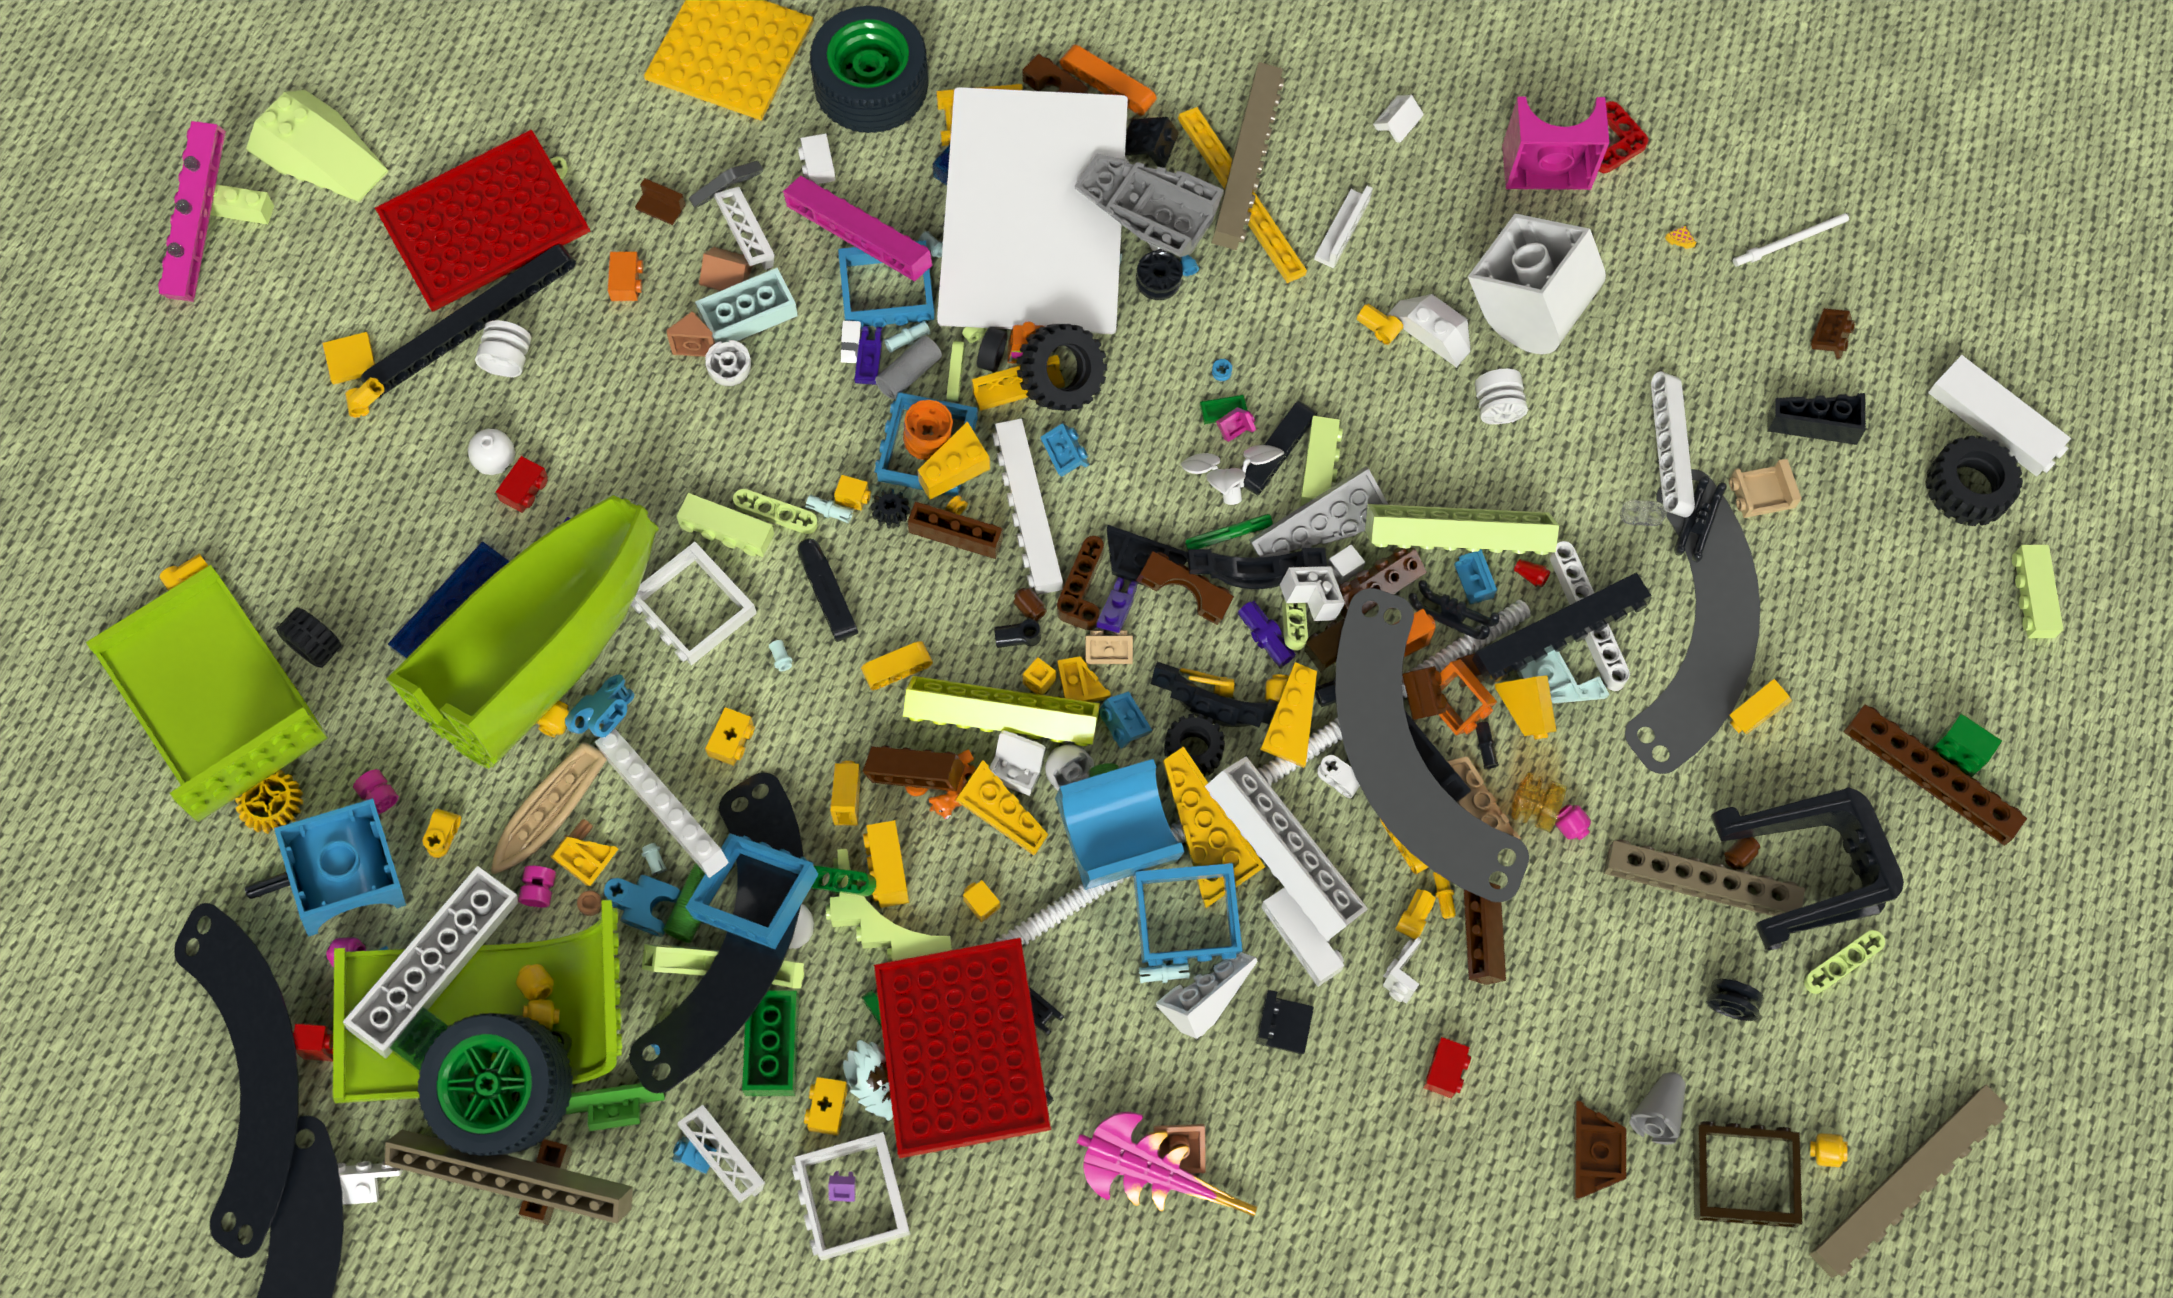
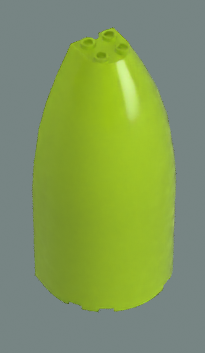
M614 495L584 510L532 543L496 572L454 611L386 680L413 712L430 724L429 727L442 739L445 737L454 746V749L482 767L493 768L582 677L621 625L639 590L649 561L655 534L659 530L658 526L650 521L647 516L649 513L642 505H635L626 498L621 499Z

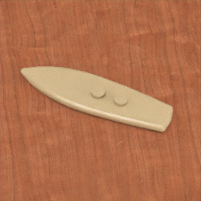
M582 742L522 803L499 839L491 868L493 875L523 862L540 849L560 828L607 760L597 747Z

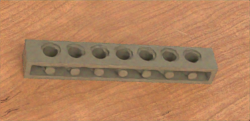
M1626 840L1613 841L1608 848L1604 870L1606 875L1770 916H1776L1803 906L1805 888L1799 887L1794 882H1779L1770 876H1755L1746 870H1731L1722 864L1714 863L1711 865L1703 863L1698 858L1690 857L1686 859L1678 857L1679 855L1674 852L1667 851L1662 853L1655 851L1650 846H1634ZM1628 857L1635 858L1638 865H1632L1628 861ZM1652 863L1660 865L1661 871L1653 869ZM1675 869H1681L1685 873V877L1677 875ZM1699 875H1705L1709 883L1701 881ZM1723 881H1729L1733 889L1725 887ZM1747 887L1754 888L1757 895L1749 893ZM1771 893L1778 894L1781 901L1773 899Z

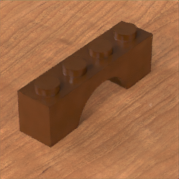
M1153 551L1150 554L1136 580L1156 592L1167 585L1174 584L1185 587L1195 597L1197 615L1216 625L1221 622L1234 598L1228 589L1211 584L1205 576L1189 574L1188 567L1180 563L1175 564L1169 560L1167 555L1161 552L1156 553Z

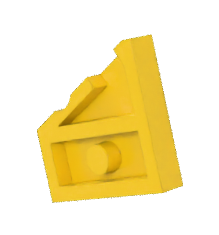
M1080 656L1057 660L1064 698L1096 702L1111 697L1110 691L1104 688L1099 682V678L1093 671L1089 670L1087 664Z
M565 837L550 857L585 885L591 886L618 851V848Z

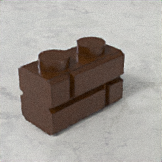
M1435 666L1402 674L1413 720L1446 712L1447 699L1442 694L1440 688L1442 678L1439 671H1436Z

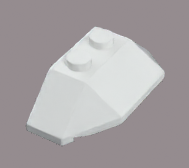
M1433 294L1400 300L1387 314V317L1389 315L1397 317L1402 322L1405 331L1456 368L1470 353L1467 319Z

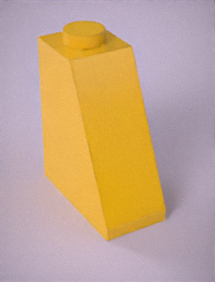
M1547 675L1495 684L1496 691L1524 736L1533 735L1534 740L1548 738V733L1556 732Z
M1773 679L1729 715L1733 720L1729 723L1738 733L1743 731L1747 735L1792 702V699L1778 682Z
M847 760L835 763L830 809L834 825L858 826L861 770L860 765L855 764L854 761Z

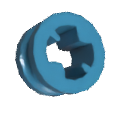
M1225 359L1215 361L1212 367L1213 377L1218 381L1228 380L1232 375V364ZM1219 367H1224V370L1226 369V372L1224 374H1221V371H1219Z

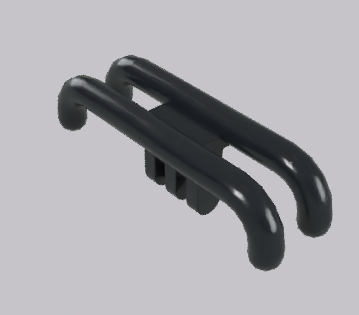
M1707 476L1701 477L1695 489L1694 511L1689 517H1685L1674 550L1677 556H1681L1685 552V545L1690 532L1698 534L1699 536L1692 554L1694 562H1699L1703 558L1704 547L1719 504L1727 489L1726 483H1719L1710 504L1703 503L1699 508L1709 483V477Z
M1425 580L1419 581V590L1426 599L1441 606V613L1420 603L1417 594L1410 593L1408 596L1410 605L1417 612L1424 609L1426 614H1430L1435 621L1478 640L1486 639L1490 634L1489 627L1496 626L1500 620V616L1496 612L1487 617L1467 608L1466 603L1462 601L1458 603V599L1451 598L1450 600L1449 595L1444 594L1440 596L1432 592ZM1467 617L1484 626L1477 630L1462 622Z

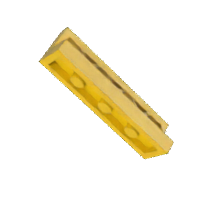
M1058 355L1051 356L1047 361V366H1049L1047 367L1048 377L1055 387H1065L1060 371ZM1020 366L972 379L973 395L979 411L1027 398L1028 390H1022L1020 382H1023L1022 377L1017 376V370H1020Z

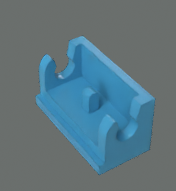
M1482 550L1460 556V561L1455 562L1454 566L1469 605L1493 599L1497 588Z

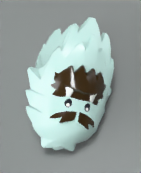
M859 1040L857 1041V1052L849 1050L847 1060L843 1062L845 1077L851 1087L850 1092L859 1098L858 1103L866 1106L865 1110L874 1113L876 1116L885 1117L887 1121H890L893 1118L885 1051L874 1042L867 1044Z

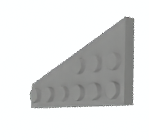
M1365 466L1249 539L1259 557H1270L1288 554L1290 551L1301 548H1311L1312 545L1319 543L1326 544L1352 537L1365 531L1368 504L1388 505L1369 468Z

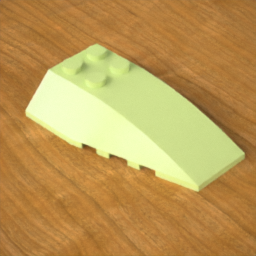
M306 90L284 92L254 122L246 148L247 151L282 174L292 175L296 179L311 182L315 186L330 189L334 193L356 201H360L388 172L386 167L342 116Z

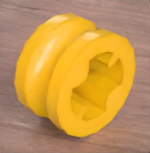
M957 495L949 501L945 511L960 515L965 511L968 503L961 501L962 497Z

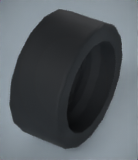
M992 327L987 329L977 357L978 368L993 373L998 369L1007 343V333L1005 331Z

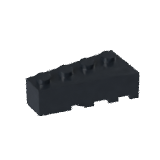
M1857 393L1856 396L1838 394L1837 397L1825 398V395H1819L1810 399H1805L1804 396L1775 398L1768 412L1767 432L1857 445L1866 430L1865 393Z

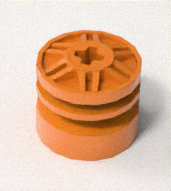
M922 400L911 405L906 412L903 441L905 448L914 457L928 460L951 438L953 420L950 411L945 405L938 401Z

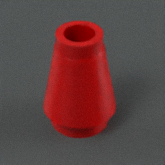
M1522 559L1518 560L1514 568L1515 572L1535 587H1543L1551 572L1544 565Z

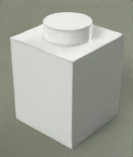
M1350 545L1329 558L1327 566H1331L1336 580L1342 584L1363 571L1365 561L1355 548Z

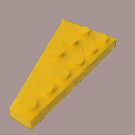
M1184 746L1165 758L1163 764L1193 867L1233 863L1235 888L1265 868V865L1248 840L1241 835L1237 826L1226 816L1225 811L1218 802L1211 797L1210 792L1205 787L1208 784L1207 780ZM1223 877L1197 879L1205 908L1225 895Z

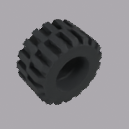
M296 607L276 628L279 637L290 648L310 664L319 668H323L342 647L340 640L329 628L312 614L301 608Z
M1194 713L1188 714L1186 719L1183 715L1179 717L1178 722L1174 721L1171 724V729L1168 728L1164 756L1168 757L1181 748L1180 743L1184 739L1198 737L1207 744L1208 750L1201 755H1190V757L1204 777L1207 772L1210 775L1214 772V768H1218L1222 760L1225 747L1223 731L1219 732L1220 726L1218 723L1212 724V718L1203 719V714H1199L1198 717H1194Z

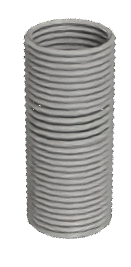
M920 337L917 342L912 344L892 364L876 376L877 386L887 397L896 399L898 392L902 393L924 372L942 357L940 348L929 337Z

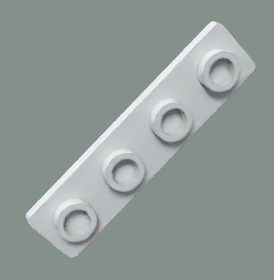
M364 1161L350 1166H346L344 1163H337L343 1193V1204L377 1202L379 1199L377 1177L400 1176L403 1170L386 1166L385 1161L378 1164Z

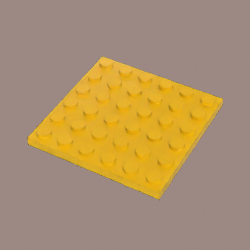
M685 0L646 70L644 78L650 82L762 121L814 22L813 17L765 0Z

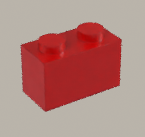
M520 456L496 490L499 501L523 513L526 508H530L533 505L537 492L545 488L548 482L547 473L544 467Z
M295 1024L293 1035L296 1052L300 1057L305 1060L333 1061V1032L329 1028L320 1025Z
M1441 1037L1437 1043L1423 1088L1451 1099L1455 1093H1460L1464 1083V1079L1460 1077L1463 1069H1468L1472 1057L1468 1055L1470 1047Z

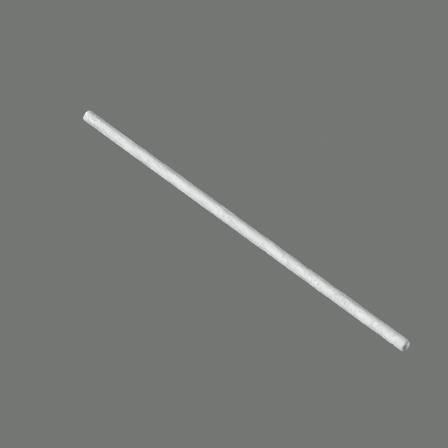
M1517 600L1515 604L1510 605V608L1506 607L1504 611L1498 613L1500 616L1499 623L1494 627H1489L1490 634L1486 639L1478 640L1465 634L1464 638L1460 637L1458 641H1454L1446 649L1443 648L1440 652L1435 653V657H1429V660H1425L1423 664H1418L1417 668L1414 667L1411 671L1435 666L1436 671L1440 673L1450 662L1473 654L1479 648L1481 649L1488 645L1490 640L1494 641L1496 637H1500L1502 633L1504 634L1511 630L1513 626H1517L1525 618L1528 619L1531 616L1529 607L1522 600ZM1481 624V626H1477L1475 629L1480 630L1484 625ZM1402 676V693L1403 697L1407 698L1406 688ZM1338 717L1335 718V722H1329V726L1324 725L1323 730L1318 729L1317 733L1311 734L1306 763L1308 759H1313L1314 755L1318 756L1320 751L1324 752L1326 747L1330 748L1332 743L1336 744L1338 740H1342ZM1275 757V761L1270 760L1269 765L1264 764L1263 769L1258 768L1257 770L1271 786L1272 782L1276 783L1278 778L1282 779L1284 774L1288 775L1290 771H1295L1296 767L1301 766ZM1178 820V824L1173 823L1170 830L1179 843L1186 842L1180 820ZM1120 879L1088 890H1084L1083 885L1079 884L1078 889L1073 888L1072 893L1067 892L1065 897H1059L1058 902L1056 900L1053 901V905H1047V909H1041L1039 914L1035 913L1033 918H1027V922L1022 921L1021 926L1016 925L1015 930H1008L1007 935L1004 933L1001 939L996 938L995 941L999 942L1021 937L1022 945H1028L1029 940L1034 941L1035 936L1040 937L1042 935L1041 932L1044 931L1046 933L1049 927L1054 928L1055 923L1060 924L1061 919L1066 920L1068 915L1072 916L1074 911H1080V907H1086V903H1092V899L1097 900L1099 898L1098 895L1103 896L1106 890L1109 892L1112 886L1117 887V883H1123L1124 880Z

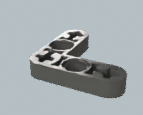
M759 161L730 168L688 199L694 208H698L713 199L715 193L724 191L730 185L750 180L761 174L764 169Z

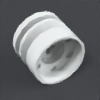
M500 320L487 322L481 337L482 343H480L475 357L476 364L481 369L494 375L505 377L521 375L526 359L524 355L527 354L528 346L531 342L530 333L510 322Z
M1507 368L1489 371L1476 379L1474 385L1476 396L1479 400L1480 417L1483 422L1487 424L1510 423L1521 419L1527 414L1528 407L1525 402L1524 386L1519 371Z

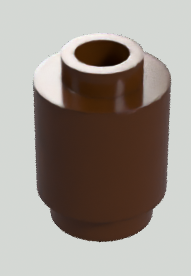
M1022 588L1014 595L1013 604L1026 619H1033L1037 622L1046 614L1045 604L1031 588Z
M1753 837L1738 839L1724 853L1726 864L1734 870H1743L1758 855V850L1761 848L1760 844Z

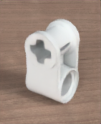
M1328 755L1322 759L1317 770L1319 778L1345 797L1352 798L1360 787L1352 767L1334 755ZM1329 765L1333 767L1330 772L1326 770Z

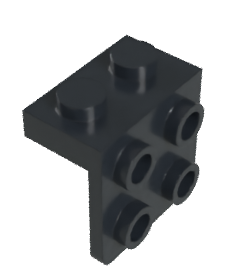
M1168 117L1133 119L1126 132L1125 156L1148 154L1157 167L1164 168L1171 156L1179 132Z

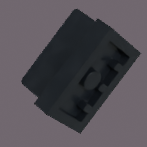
M1268 990L1265 996L1256 1044L1303 1055L1306 1050L1314 1007L1276 998L1277 991Z

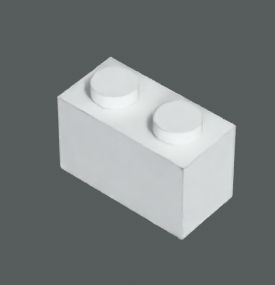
M820 134L801 138L802 147H798L800 160H805L806 164L802 165L804 178H809V180L814 181L816 184L836 181L827 135Z

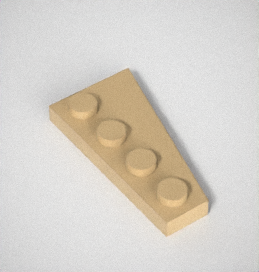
M1468 756L1447 761L1472 790L1458 804L1491 827L1521 839L1509 824L1510 821L1505 813H1502L1496 804V799L1492 793H1489L1483 784V779Z

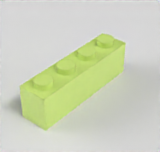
M216 184L210 215L268 225L274 204L267 192Z
M1313 416L1300 506L1331 488L1332 482H1336L1338 469L1334 468V462L1339 461L1340 449L1336 448L1337 442H1341L1343 429L1339 428V419Z
M690 493L687 494L677 514L679 525L683 530L699 532L708 540H720L725 546L729 548L738 547L750 556L759 555L763 557L774 536L772 524Z
M2021 545L2012 556V565L2016 567L2017 571L2015 584L2020 589L2019 607L2023 609L2024 613L2023 629L2027 632V638H2056L2064 629L2049 545Z

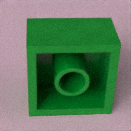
M1960 714L1943 731L1932 749L1938 752L1944 760L1958 766L1961 772L1973 777L1989 762L2002 743V740L1963 714Z

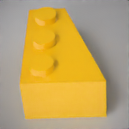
M968 421L918 469L919 483L929 500L990 470V457Z

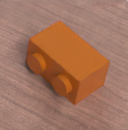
M610 252L608 293L611 301H638V293H642V280L639 279V274H643V261L639 260L637 252Z

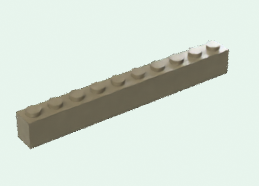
M1258 62L1217 218L1212 244L1237 250L1239 242L1244 243L1247 230L1243 229L1244 225L1248 226L1251 213L1247 212L1248 207H1253L1256 196L1252 195V191H1257L1260 180L1256 175L1257 173L1261 174L1264 161L1260 159L1261 156L1265 157L1268 144H1265V140L1270 139L1272 132L1269 123H1274L1277 112L1273 110V107H1278L1281 95L1277 94V92L1282 90L1285 78H1281L1282 68Z
M1987 1084L1979 1088L1809 1255L1831 1278L1837 1275L1841 1277L1846 1275L1853 1268L1850 1263L1855 1258L1858 1260L1862 1259L1870 1251L1867 1247L1873 1241L1878 1243L1887 1234L1885 1229L1890 1224L1895 1226L1904 1218L1902 1212L1907 1207L1910 1209L1914 1208L1922 1200L1919 1195L1924 1190L1927 1193L1930 1192L1939 1183L1936 1179L1941 1174L1945 1176L1954 1169L1955 1165L1953 1162L1958 1157L1963 1159L1972 1151L1970 1145L1974 1141L1979 1143L1989 1134L1986 1129L1991 1124L1995 1127L2006 1117L2003 1113L2009 1106Z
M403 1129L387 1140L385 1144L386 1166L613 1223H619L632 1210L633 1186L504 1154L480 1156L463 1153L459 1149H453L451 1145L445 1144L444 1140Z

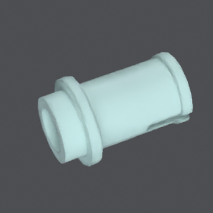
M929 231L922 233L919 241L926 240L927 248L931 251L933 257H942L943 242H939Z
M776 640L770 643L769 648L775 659V668L779 671L790 669L792 667V658L788 656L783 641Z
M656 843L648 844L642 848V856L646 857L652 876L667 870L659 853L660 847L656 846Z

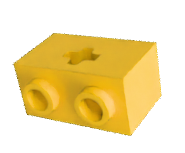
M725 707L705 748L707 755L734 766L736 761H740L744 755L745 747L743 746L746 740H750L753 736L755 726H753L752 718Z
M817 1077L816 1083L811 1084L809 1099H812L811 1109H806L804 1124H808L807 1128L810 1132L839 1136L848 1091L846 1081ZM825 1101H828L831 1107H827L824 1112L820 1105H824Z

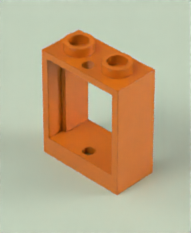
M1424 609L1414 613V620L1406 643L1404 657L1428 646L1431 641L1436 624L1430 614L1427 615Z
M1460 659L1450 662L1440 672L1442 678L1440 684L1441 691L1454 678L1459 676L1482 702V705L1464 722L1447 702L1446 712L1439 714V716L1455 735L1471 733L1478 726L1476 722L1480 718L1485 719L1493 712L1492 707L1497 703L1495 698Z

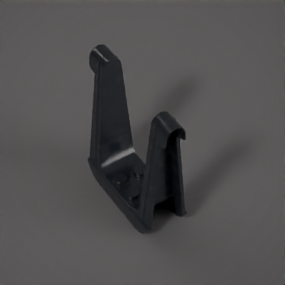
M1847 787L1839 791L1740 816L1735 807L1724 808L1711 815L1720 841L1819 826L1832 827L1842 836L1843 848L1846 853L1850 854L1853 861V871L1860 877L1863 888L1766 918L1756 923L1755 926L1766 951L1779 949L1782 946V942L1787 941L1792 933L1879 915L1885 908L1886 902L1895 900L1903 890L1904 880L1902 872L1874 808L1868 798L1858 790Z

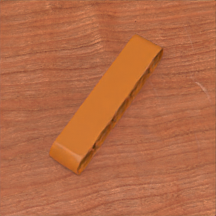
M1072 45L1059 61L1063 69L1068 70L1069 73L1085 81L1105 95L1126 96L1128 98L1127 108L1140 116H1143L1157 99L1151 89L1078 45Z

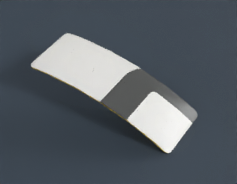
M843 321L841 362L857 363L861 325L859 321Z

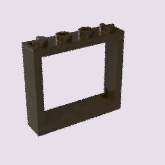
M1702 1121L1693 1128L1694 1220L1796 1228L1803 1224L1800 1132H1791V1128L1788 1127L1766 1130V1126L1763 1125L1741 1128V1124L1738 1123L1716 1126V1123L1712 1121ZM1706 1135L1788 1141L1790 1213L1708 1207Z

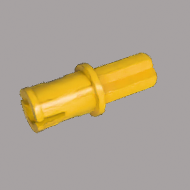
M1433 872L1437 891L1435 897L1439 899L1441 915L1444 919L1453 918L1456 916L1452 897L1454 890L1451 889L1449 880Z

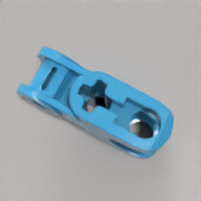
M614 675L608 678L594 695L584 696L565 718L567 729L577 734L590 729L594 736L601 738L609 735L626 716L627 705L635 696L631 689L625 687L624 677L622 675ZM578 716H582L583 719H582V720L578 723V725L576 726V725H575V720H576V718H577ZM600 723L603 724L601 730L599 729V724H600Z
M640 875L637 884L620 878H614L609 880L604 888L607 900H612V906L624 911L620 921L658 937L664 936L663 928H665V924L663 921L652 916L653 907L662 901L676 904L681 893L677 887L646 875ZM621 889L622 894H617L616 897H614L613 892H618Z

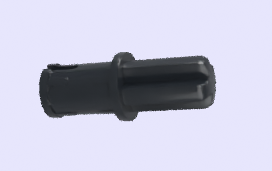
M1479 722L1475 729L1479 742L1477 749L1481 751L1484 769L1496 768L1499 766L1494 748L1496 742L1492 739L1489 723Z

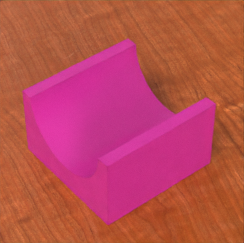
M1517 96L1502 144L1505 189L1591 190L1609 145L1605 97H1596L1590 116L1584 122L1574 126L1559 127L1539 119L1531 111L1526 96Z

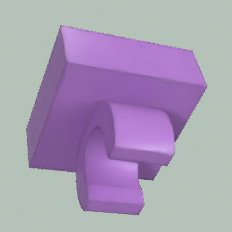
M835 1171L834 1176H829V1201L855 1202L856 1182L853 1172H849L848 1176H839V1171Z

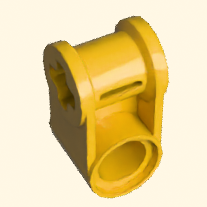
M438 808L434 810L422 840L430 856L440 858L446 855L458 831L457 828L460 827L461 815Z

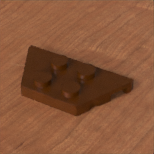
M1581 1101L1574 1102L1573 1200H1578L1626 1179V1128L1617 1122L1610 1121L1607 1116L1600 1112L1596 1113L1589 1109Z

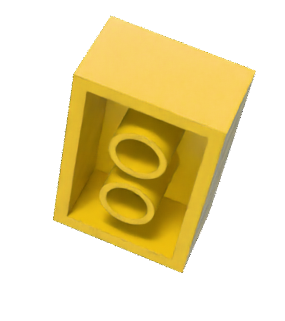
M896 821L866 825L867 833L863 834L866 854L871 855L867 857L869 873L876 879V888L872 893L874 902L879 901L880 908L909 903Z

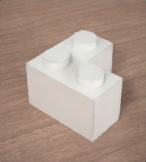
M1331 566L1288 568L1280 583L1286 603H1308L1314 621L1336 620L1345 604Z

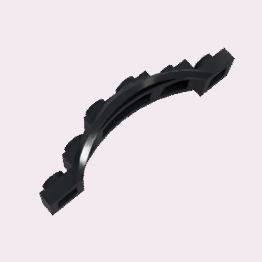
M1302 548L1301 551L1256 558L1220 555L1212 553L1211 549H1188L1187 552L1189 574H1210L1211 578H1218L1226 584L1244 589H1268L1280 586L1288 568L1327 567L1325 548Z
M1158 661L1150 683L1151 685L1172 691L1170 698L1179 700L1195 716L1198 717L1199 714H1203V719L1207 720L1210 717L1213 719L1212 724L1218 723L1220 726L1246 727L1252 725L1260 728L1262 722L1270 725L1278 702L1270 699L1268 703H1253L1219 696L1187 680L1179 674L1178 668Z
M1405 711L1410 733L1426 767L1439 785L1458 803L1472 790Z

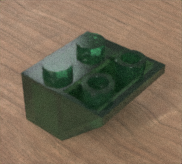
M422 1007L390 1049L394 1055L419 1072L421 1070V1063L424 1061L425 1054L428 1052L430 1045H433L435 1038L439 1037L442 1031L447 1030L448 1025Z

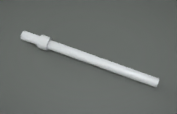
M1844 213L1761 248H1752L1746 254L1734 258L1733 264L1737 267L1749 261L1751 263L1758 261L1766 254L1849 221V217Z

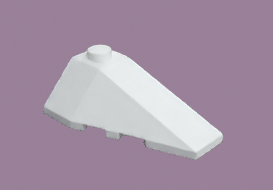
M1242 952L1236 954L1235 959L1224 960L1215 965V972L1203 976L1198 974L1193 977L1195 983L1183 989L1181 985L1173 988L1157 1001L1156 1005L1181 1033L1197 1039L1215 1024L1257 963V959Z

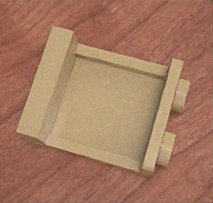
M1788 459L1778 460L1777 464L1773 467L1741 473L1740 469H1735L1729 479L1730 489L1735 491L1737 497V509L1742 511L1744 518L1793 509L1797 507L1802 499Z

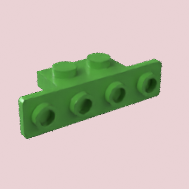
M641 1083L578 1093L574 1092L571 1093L572 1096L569 1101L570 1104L566 1108V1115L588 1112L589 1131L640 1124V1104L665 1100V1093H651Z

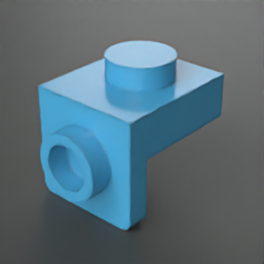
M682 1137L675 1144L673 1161L683 1163L701 1173H707L710 1165L688 1137ZM704 1144V1147L707 1151H717L716 1149Z

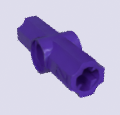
M1255 601L1248 602L1238 611V615L1250 629L1253 640L1258 642L1257 645L1261 649L1264 648L1278 667L1286 665L1295 658L1296 654L1285 644L1279 626L1274 620L1267 618Z

